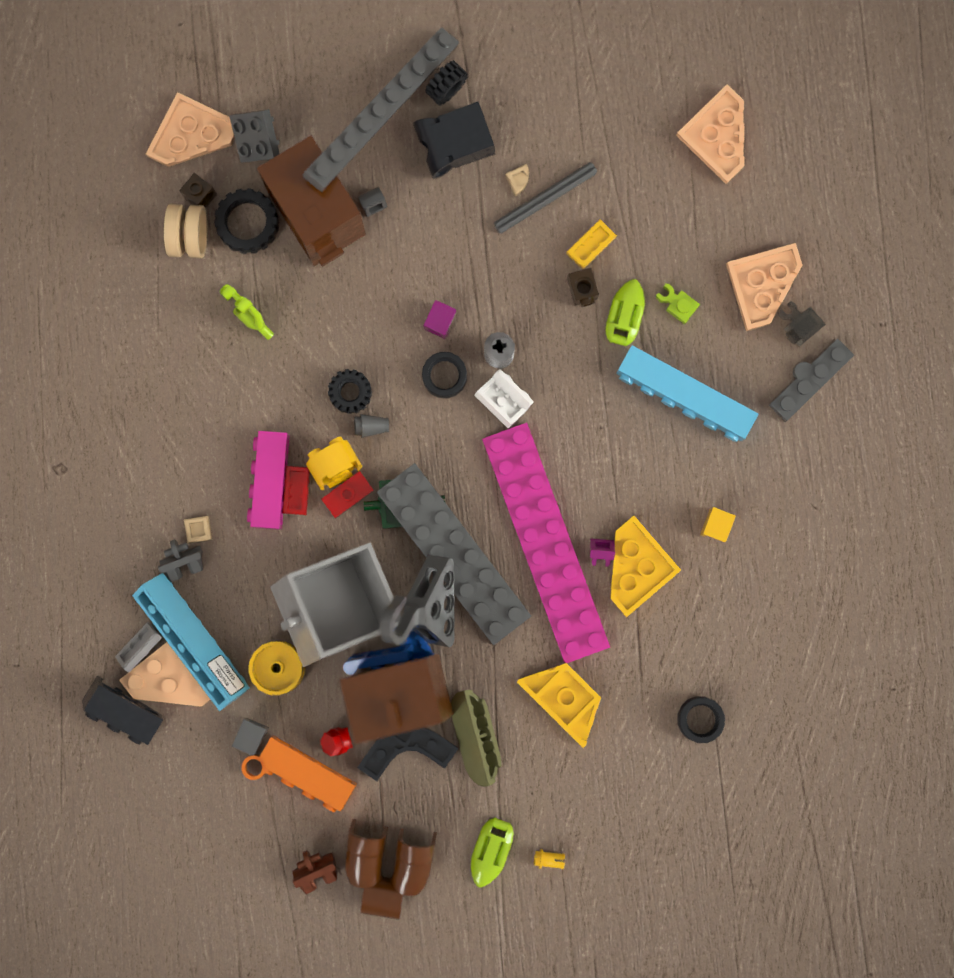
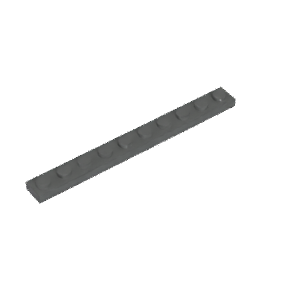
M441 27L304 172L303 177L320 192H323L453 52L459 42Z

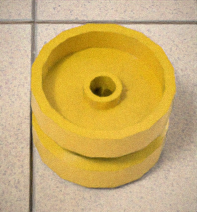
M272 641L261 645L253 653L249 661V675L252 683L258 690L268 695H281L294 690L305 676L306 666L303 667L295 646L285 641ZM275 663L281 666L280 672H274L273 667H275Z

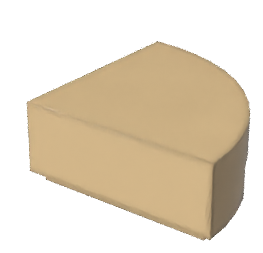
M527 164L505 174L515 197L522 193L527 186L529 179Z

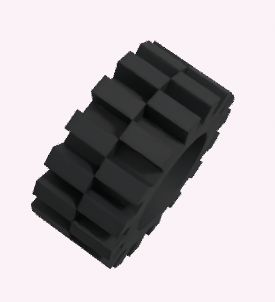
M452 60L446 63L444 67H441L438 73H435V77L426 86L425 92L439 106L444 105L447 101L451 100L452 96L456 95L457 91H460L461 86L468 79V73Z
M344 369V372L339 371L338 375L331 378L332 381L328 385L330 401L341 412H346L347 414L359 413L371 401V385L364 374L359 373L357 370ZM347 383H354L359 387L358 397L351 401L345 400L341 396V389Z

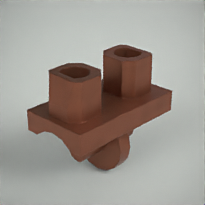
M306 850L302 853L304 860L298 862V868L292 871L295 888L300 887L305 894H309L317 888L314 879L322 876L326 884L337 880L335 858L332 852L321 857L320 853L311 856L309 851Z

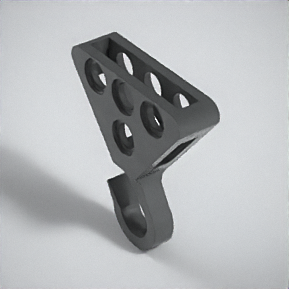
M434 555L427 556L408 596L395 595L390 604L384 609L380 619V635L383 641L400 645L406 641L413 629L430 644L445 647L453 645L455 629L454 561L452 558ZM433 572L432 581L429 583L430 573ZM447 574V582L444 586V576ZM447 597V606L444 609V601ZM404 605V612L396 629H394L396 618ZM446 620H447V624H448V625H447V629H446V631H445V633H444V625H445V622H446Z

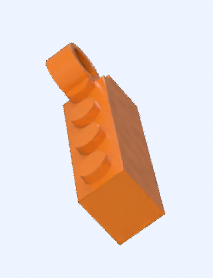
M276 736L270 737L261 755H250L243 761L241 766L242 773L247 779L257 780L264 776L265 773L270 776L274 773L282 778L280 781L291 788L294 785L303 790L302 794L311 800L318 798L324 802L323 806L332 812H336V810L341 812L357 785L356 782ZM251 759H256L262 764L260 774L253 775L248 771L247 764Z

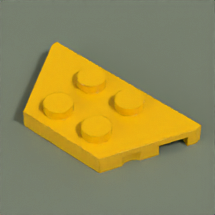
M567 663L516 681L581 747L584 748L586 746L601 697Z

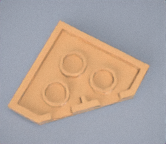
M728 84L676 135L725 184L744 167V100Z
M177 92L146 155L170 167L229 147L235 140L230 117Z
M796 243L726 263L746 331L767 326L772 322L802 267Z
M168 642L119 680L133 699L201 707L211 700Z

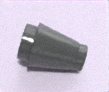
M360 414L359 417H354L355 436L363 438L389 432V419Z

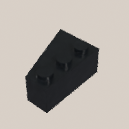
M97 675L82 699L83 711L86 712L85 716L96 722L99 719L106 722V727L116 733L122 731L128 734V739L138 745L142 742L149 745L163 722L162 715L139 700H134L124 695L121 689L117 687L113 689L102 683L103 678Z

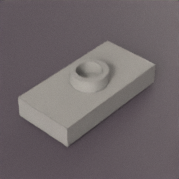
M147 622L115 658L122 668L129 673L148 655L162 636L154 625Z

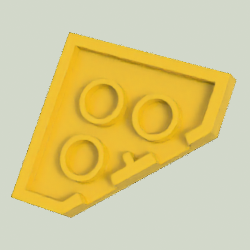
M632 516L615 531L614 539L615 557L612 567L610 599L625 617H628L681 571L635 516Z

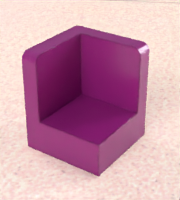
M435 300L423 325L424 330L446 340L449 327L456 314V309Z

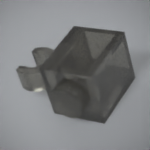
M792 301L787 304L791 309V314H786L782 309L778 312L781 319L792 321L784 330L787 332L786 337L788 340L799 347L826 325L811 307L801 314L796 304Z

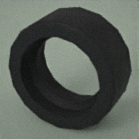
M439 352L426 360L422 368V379L425 388L432 395L438 398H451L463 390L467 382V370L459 356L451 352ZM442 361L454 364L459 373L456 384L448 389H441L435 386L431 380L432 368Z
M693 697L681 705L677 714V724L680 731L689 740L696 743H709L721 735L725 726V715L716 701L707 697ZM698 705L709 707L715 715L714 727L705 734L693 732L687 724L689 711Z

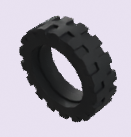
M247 188V190L237 189L233 194L231 192L226 195L227 198L219 202L218 210H215L216 218L214 225L223 243L231 250L239 251L241 254L249 252L254 254L258 253L260 249H266L267 245L274 241V236L279 230V217L271 200L262 192H256L250 188ZM244 203L256 204L261 207L266 216V226L262 233L249 240H242L233 236L227 225L231 211Z

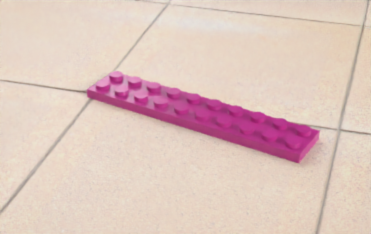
M524 423L483 438V444L564 663H570L610 648L528 424Z

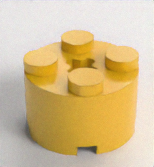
M341 436L331 440L329 446L322 450L320 448L312 450L308 454L309 460L306 463L320 490H325L324 485L332 488L343 483L353 476L352 470L356 468L359 471L362 468V464L347 440H343Z

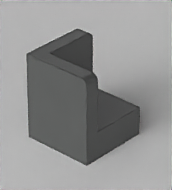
M249 718L244 719L232 747L252 756L255 755L269 727Z

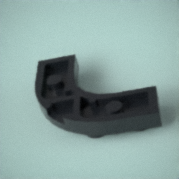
M424 727L379 738L372 745L357 768L375 781H378L389 763L398 754L406 751H417L445 769L459 748L435 731Z

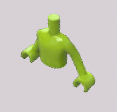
M229 284L224 285L220 289V294L227 301L231 298L236 300L233 314L246 327L258 330L267 340L273 337L274 333L265 325L261 313L253 306L250 300L240 296Z

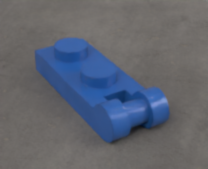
M412 644L353 654L344 663L343 670L346 674L353 675L361 668L370 667L371 670L383 668L385 664L393 663L395 666L407 663L414 654Z

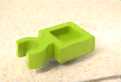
M666 283L663 288L668 291L669 295L664 297L658 293L656 299L661 303L670 304L666 311L685 325L700 304L682 290L676 295L673 287Z

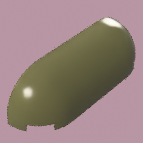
M472 690L459 691L454 695L451 705L454 713L452 720L464 766L469 777L476 784L483 787L490 786L496 782L495 777L498 768L501 767V756L489 710L485 700L480 699Z

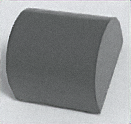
M379 187L357 197L366 217L387 208L385 198Z

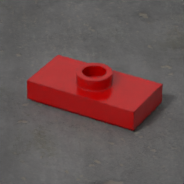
M286 466L282 514L307 515L310 481L308 467Z
M359 471L321 500L336 519L374 490Z

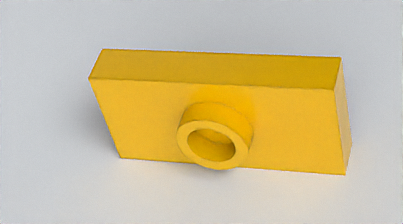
M600 219L566 254L583 270L617 235Z

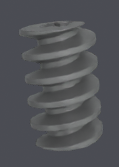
M503 332L491 334L484 343L486 362L490 366L499 369L506 368L511 364L515 350L512 338ZM496 348H500L501 351H503V352H502V353H498V351L496 350Z

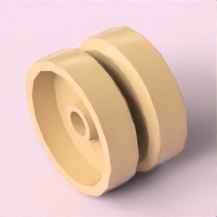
M169 204L167 206L164 220V243L166 254L169 257H181L185 250L190 258L204 257L207 245V214L204 205H190L187 212L182 204Z

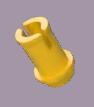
M543 849L535 851L534 866H538L539 869H542V867L564 869L565 862L555 860H565V853L544 852Z

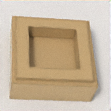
M209 516L184 520L188 544L213 540Z

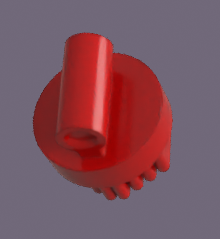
M348 727L330 729L328 732L323 733L320 739L323 752L329 756H339L346 753L348 749L353 748Z

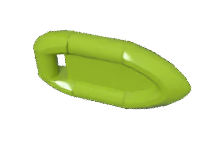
M636 279L629 280L623 284L612 300L606 322V337L610 343L628 346L638 334L645 309V298L643 289ZM614 330L626 331L628 335L625 337L614 334Z
M496 817L489 819L482 827L471 855V875L474 883L479 888L490 884L501 873L513 842L514 831L512 825ZM492 827L504 831V837L492 833Z

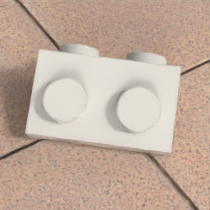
M501 369L474 395L507 428L513 425L533 403L529 395L521 390L512 381V378Z

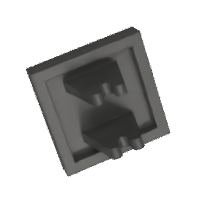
M269 109L237 113L229 116L241 163L270 160L280 154L278 149L280 143L279 140H276L272 123L274 118L270 115Z

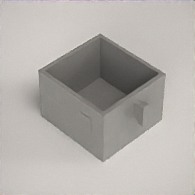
M371 542L288 574L270 586L284 620L280 623L282 630H288L303 667L379 636L381 615L394 598ZM401 614L397 616L394 628L397 627Z

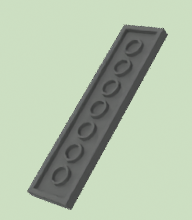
M415 463L377 491V494L426 558L428 555L453 559L454 594L493 645L531 617L528 610ZM447 574L444 576L445 583L447 582Z

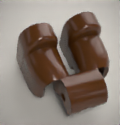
M353 819L348 832L345 864L349 883L364 889L361 914L400 920L403 896L418 895L427 884L437 832H433L430 845L413 846L402 841L404 829L400 828L394 872L392 877L387 878L382 876V861L388 826L384 827L383 834L379 838H363L355 835L357 819Z

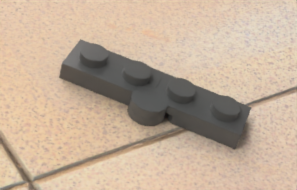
M837 338L811 364L808 362L797 364L793 369L795 380L769 406L785 422L788 421L854 354Z

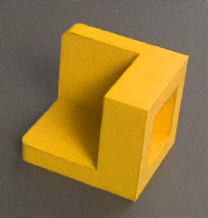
M715 507L710 508L700 535L726 542L736 516Z

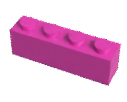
M258 431V437H254L253 451L257 452L256 460H252L251 474L255 476L254 484H250L249 498L253 499L252 508H248L247 522H251L250 527L282 530L285 469L288 466L290 441L288 433Z

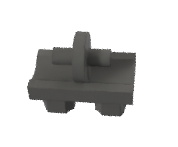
M174 539L170 541L171 548L164 551L165 556L168 558L160 560V566H158L160 574L165 573L168 580L174 582L183 576L179 568L180 566L187 564L191 574L203 570V551L201 546L189 549L187 542L178 545V542Z

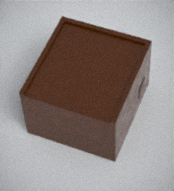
M310 135L257 167V170L267 193L313 266L320 263L323 267L343 255L345 247L362 238L366 233L361 213L338 176L323 192H320L303 177L304 172L322 154L314 138Z
M439 653L423 659L339 679L355 744L440 724L454 715Z

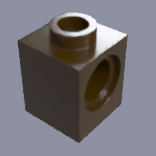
M193 173L179 190L183 197L192 205H204L205 209L217 196L214 188L196 173Z
M591 267L568 274L567 281L574 305L581 304V307H586L594 304V300L598 299L599 293ZM586 284L590 288V292L582 294L577 290V286Z

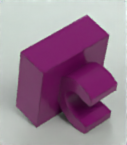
M590 538L589 548L592 565L596 566L597 559H605V567H608L610 560H614L615 557L614 540Z

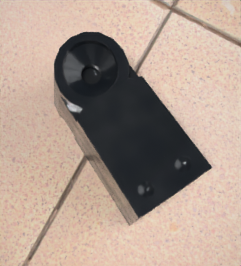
M479 101L440 115L437 118L420 119L413 123L419 142L428 150L426 162L433 179L445 175L452 168H458L495 155V146Z

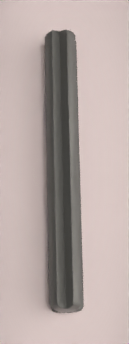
M591 162L587 163L494 222L496 230L500 234L507 231L596 175L597 170Z

